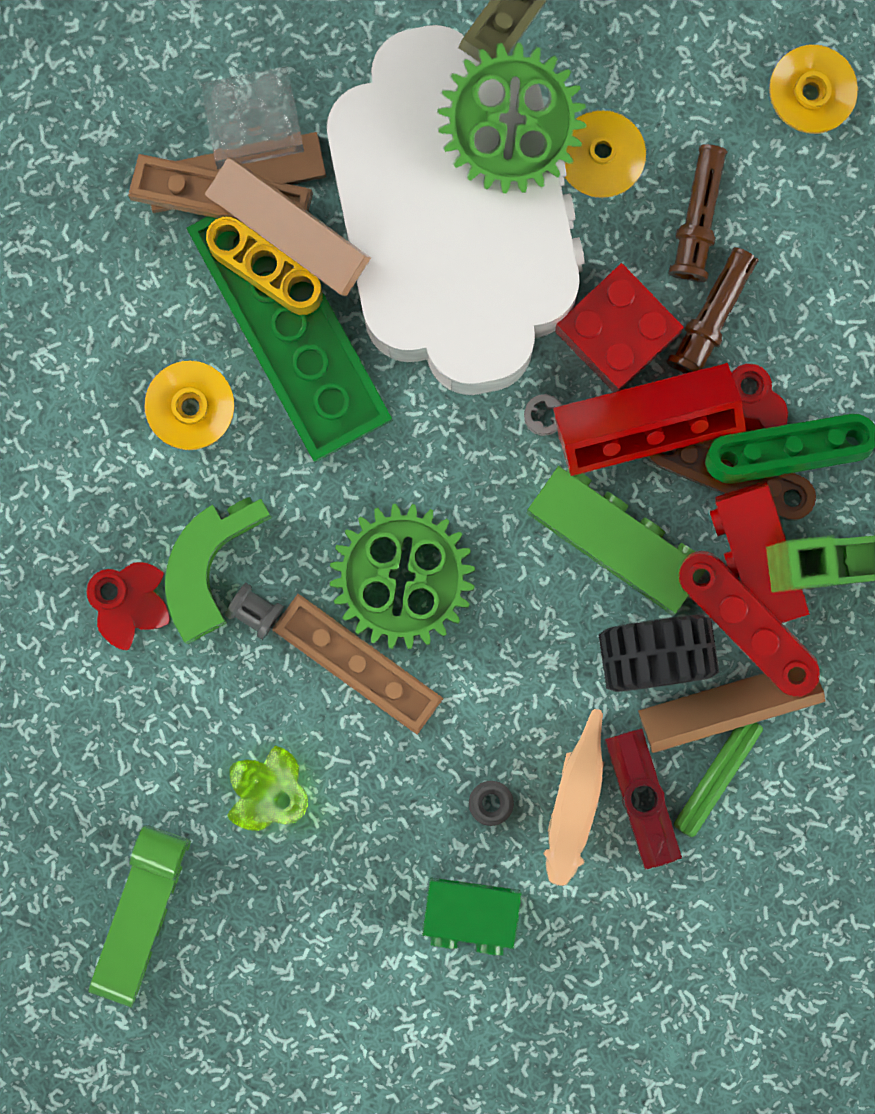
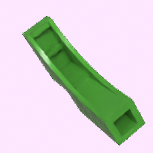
M875 535L834 539V536L786 541L766 547L772 592L875 581Z

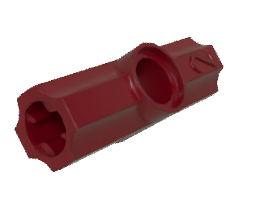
M640 728L604 739L621 792L622 804L627 812L644 870L682 859L665 804L664 791L659 784L643 729ZM643 785L651 788L655 794V803L646 812L637 811L631 803L632 792L637 787Z

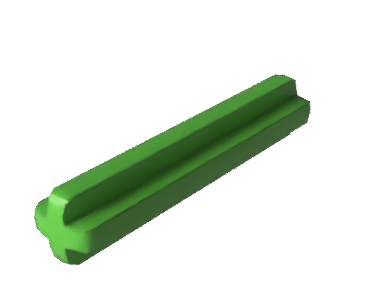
M756 722L742 726L732 731L674 822L676 829L689 837L696 836L761 735L763 727Z

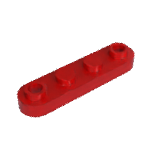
M697 551L691 553L683 560L679 570V581L683 590L782 692L790 696H803L810 693L817 686L820 670L816 658L715 554L707 551ZM697 569H706L710 573L711 578L707 583L700 584L694 580L693 573ZM800 667L805 671L806 675L800 681H793L788 676L790 669Z

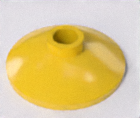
M804 45L791 50L777 63L771 75L769 92L773 108L788 126L804 133L818 134L833 130L849 117L857 101L858 84L854 70L840 53L822 45ZM804 86H814L818 91V97L814 100L807 99L803 94Z
M592 111L576 118L587 125L586 128L573 130L572 136L582 142V146L574 147L568 145L565 150L574 160L572 164L564 162L566 168L565 179L579 192L598 198L616 196L632 187L642 174L646 162V147L638 128L623 115L612 111ZM599 144H606L610 147L611 154L606 158H600L595 154L594 148Z
M181 361L167 366L154 377L145 397V414L150 428L164 443L177 449L197 450L215 443L227 431L234 414V397L229 383L218 370L198 361ZM194 399L199 403V410L196 414L186 415L183 412L182 407L186 400Z

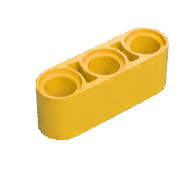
M232 217L218 218L209 225L206 232V241L217 261L293 313L307 315L314 312L320 306L323 292L319 279L266 239ZM233 231L240 236L238 245L229 251L219 249L216 246L218 236L223 232ZM269 256L277 261V267L272 274L259 276L253 272V265L260 257ZM300 281L308 282L314 287L313 295L304 302H297L289 296L291 287Z

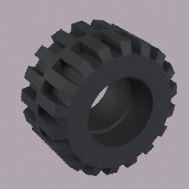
M704 615L679 616L607 628L599 634L606 689L615 692L705 680L719 673L712 620Z

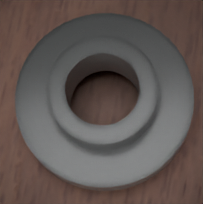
M482 782L470 794V812L483 825H499L505 822L513 811V796L510 790L500 782ZM489 794L496 795L500 800V806L494 812H488L482 806L484 797Z

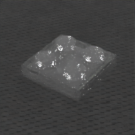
M287 66L200 83L217 169H221L228 157L246 164L304 152Z

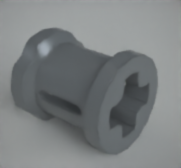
M245 582L230 603L224 616L230 620L234 617L256 630L257 637L263 640L278 619L284 606L279 603L272 605L251 591L252 586Z

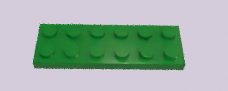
M207 216L186 228L314 463L393 421L324 293H322L320 306L314 312L307 315L293 313L217 261L212 255L206 241V232L209 225L218 218ZM233 231L223 232L218 236L216 246L224 251L232 250L238 245L240 236ZM269 256L260 257L253 265V272L259 276H268L275 271L277 261ZM297 282L291 287L289 296L297 302H304L313 295L314 287L308 282Z

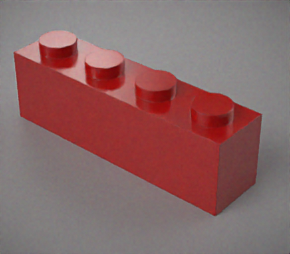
M728 363L553 408L559 440L571 476L709 441L724 435L746 431L742 399Z

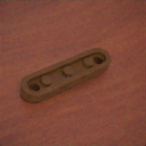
M713 439L678 448L672 455L658 453L647 456L656 467L721 494L767 480L779 518L787 521H797L804 518L815 506L816 492L813 485L806 478L795 473L731 484L716 480L710 475L705 464L706 454L714 441ZM721 460L723 464L734 467L730 461ZM789 490L797 492L800 497L799 504L795 507L788 506L784 502L785 492Z

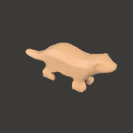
M599 709L591 711L577 745L572 752L566 753L561 774L562 778L548 827L550 848L543 853L546 857L548 879L555 885H566L575 875L578 867L584 864L581 853L585 848L601 791L605 763L602 761L601 754L603 713Z

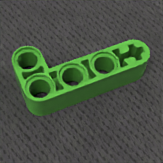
M150 825L142 827L129 864L132 867L95 968L89 993L131 1008L134 1005L152 955L151 947L155 937L159 935L168 910L166 909L170 894L174 893L183 867L181 863L184 854L190 848V839Z

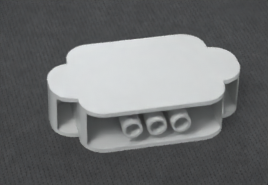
M430 25L401 31L391 36L382 44L373 60L371 71L372 83L353 87L337 99L329 113L327 135L348 240L371 257L357 279L365 324L371 341L380 352L394 360L401 362L427 360L431 372L443 386L456 393L476 395L504 389L515 383L524 374L531 360L535 338L554 332L556 324L573 309L579 288V272H582V264H585L580 238L572 239L570 229H573V220H575L571 194H562L561 186H564V177L566 176L564 161L559 159L555 163L560 172L558 178L548 170L542 173L544 187H540L533 178L527 179L526 192L522 193L517 182L511 181L507 194L502 193L500 180L497 179L494 180L488 190L484 189V174L479 173L473 180H468L466 177L471 166L469 163L457 168L453 165L460 152L458 150L445 152L443 146L453 139L452 135L438 132L439 127L449 123V117L438 114L437 109L450 107L451 101L444 97L441 92L442 90H456L458 85L451 79V73L465 77L468 73L463 64L464 59L471 61L476 66L480 62L458 48L464 37L460 32L445 26ZM518 77L511 79L508 113H500L499 121L507 124V136L504 146L505 159L512 157L514 125L516 123H523L524 115L516 112V100L520 83ZM494 79L483 82L478 91L480 101L487 106L498 104L504 94L501 83ZM534 84L530 86L524 96L527 107L531 110L544 108L539 85ZM484 126L478 129L474 136V145L479 151L483 152L495 149L499 142V134L491 126ZM535 130L528 131L521 137L520 149L524 155L535 156L542 151L544 138L540 132Z

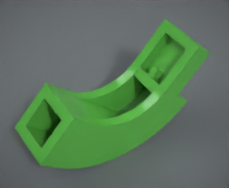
M251 497L235 503L227 509L230 516L224 519L221 518L216 507L212 504L194 517L176 540L166 568L165 593L170 615L184 643L190 644L227 624L211 592L209 578L211 565L216 554L226 543L272 518L262 499L253 503Z

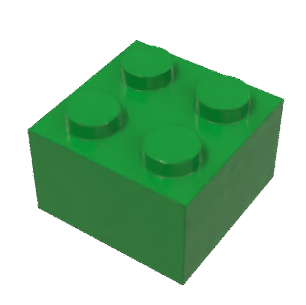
M430 877L422 936L431 937L430 945L435 947L458 949V942L461 941L475 943L476 952L503 956L504 948L514 949L522 893L518 889Z

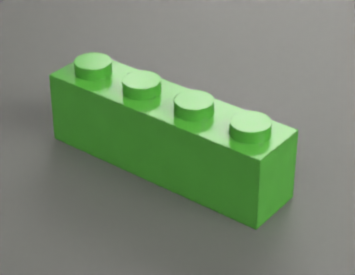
M558 466L529 506L526 514L672 616L675 615L689 596L683 590L679 581L680 566L683 560L695 551L683 543H680L677 548L662 538L666 532L657 524L645 517L638 522L625 513L629 506L608 491L602 497L588 487L592 480L585 474L581 473L571 476L569 469L565 471ZM697 569L693 573V578L697 583L706 569Z

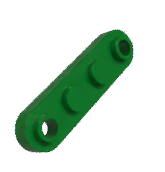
M846 414L724 435L714 440L706 454L705 464L712 477L720 482L731 484L862 461L869 457L875 448V424L863 415ZM846 438H855L858 442V445L850 444L846 440ZM721 460L730 461L734 467L723 464Z

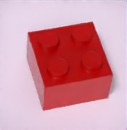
M621 262L556 324L555 332L612 392L621 391L665 350L681 334L684 327Z

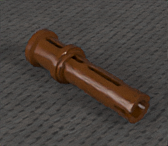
M710 144L699 146V156L691 188L685 224L680 225V228L677 229L676 238L679 240L675 264L670 265L668 274L674 278L694 282H707L709 273L705 271L708 251L709 247L715 244L716 239L714 236L715 232L711 230L725 156H727V150L723 147Z
M733 247L696 319H691L690 322L686 323L684 327L686 335L675 355H669L666 362L670 367L683 374L702 370L714 347H720L722 343V334L720 332L745 287L744 285L758 263V259L753 254L744 249Z

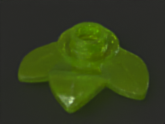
M275 745L270 750L265 764L256 760L246 759L233 763L230 766V782L236 794L241 797L227 815L233 824L247 830L261 831L274 822L289 825L303 817L308 807V796L303 786L298 783L299 764L289 751ZM287 793L290 796V804L286 809L281 810L278 805L279 797Z

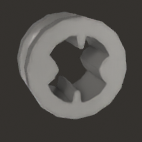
M548 394L537 395L526 405L524 411L525 423L534 434L540 436L551 435L557 432L555 418H551V422L554 424L544 427L541 421L533 422L531 412L537 413L535 406L540 403H545L547 409H553L562 406V404L554 396Z

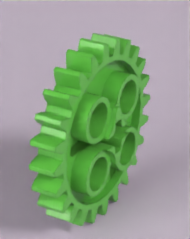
M502 43L497 44L496 57L490 58L484 49H480L479 58L481 63L476 66L471 61L464 59L463 64L468 73L465 77L451 73V79L458 85L456 90H442L441 92L444 97L451 101L450 107L437 109L438 114L449 117V123L439 127L438 132L441 134H451L453 138L443 146L445 152L454 150L460 152L453 162L455 168L466 163L471 165L466 177L468 180H473L479 173L484 174V189L488 190L495 179L500 180L501 191L506 194L510 188L511 181L517 182L522 193L526 192L527 179L533 178L540 187H544L542 173L548 170L558 178L560 172L555 163L559 159L571 164L574 161L565 151L568 145L574 147L582 146V142L572 136L573 130L586 128V123L574 119V113L585 109L586 104L572 102L571 99L572 96L579 92L581 87L580 85L566 87L564 82L571 73L568 68L558 73L553 71L557 62L556 56H551L544 63L539 62L541 48L535 47L528 57L524 56L522 43H516L512 55H507ZM518 77L520 83L516 100V112L524 115L523 123H516L514 125L512 157L505 159L504 146L507 136V124L499 121L500 113H508L511 79ZM494 79L500 82L503 87V98L498 104L487 106L480 101L478 91L483 82ZM534 84H542L549 92L548 103L540 110L529 109L524 99L526 90ZM484 126L494 127L499 134L498 145L489 152L479 151L474 145L475 133ZM528 131H538L544 138L542 151L535 156L524 155L520 149L521 137Z
M393 504L391 517L385 518L380 509L375 508L376 522L370 524L360 516L358 520L362 531L359 534L352 530H345L346 536L352 542L350 546L336 545L335 547L336 551L344 556V561L330 563V568L341 572V578L330 581V587L343 589L344 593L338 596L334 603L335 605L348 604L350 606L342 617L344 621H349L356 617L360 620L355 633L359 635L367 628L373 630L371 635V643L376 644L382 635L388 636L389 649H394L398 638H404L408 650L413 648L414 637L420 635L423 642L428 646L430 645L429 632L433 629L443 637L447 635L443 625L446 619L452 623L459 624L460 619L453 611L455 607L469 608L470 604L460 595L461 592L474 591L475 585L463 581V576L475 572V566L462 565L461 560L466 558L471 553L470 548H456L455 545L462 538V533L457 532L448 536L445 533L450 523L447 518L437 526L432 523L434 510L432 509L423 518H418L415 504L410 506L407 516L401 515L397 504ZM409 537L412 539V548L408 570L410 574L415 575L414 582H406L400 616H394L393 605L397 583L395 579L390 578V573L399 571L403 542L405 538ZM381 539L392 541L397 548L395 557L388 563H379L371 556L372 546ZM425 546L436 548L441 554L440 564L432 570L421 569L415 561L416 553L420 548ZM374 583L385 585L390 592L388 602L380 608H373L364 600L365 590ZM418 590L427 591L434 598L432 610L424 615L413 613L408 606L409 597Z

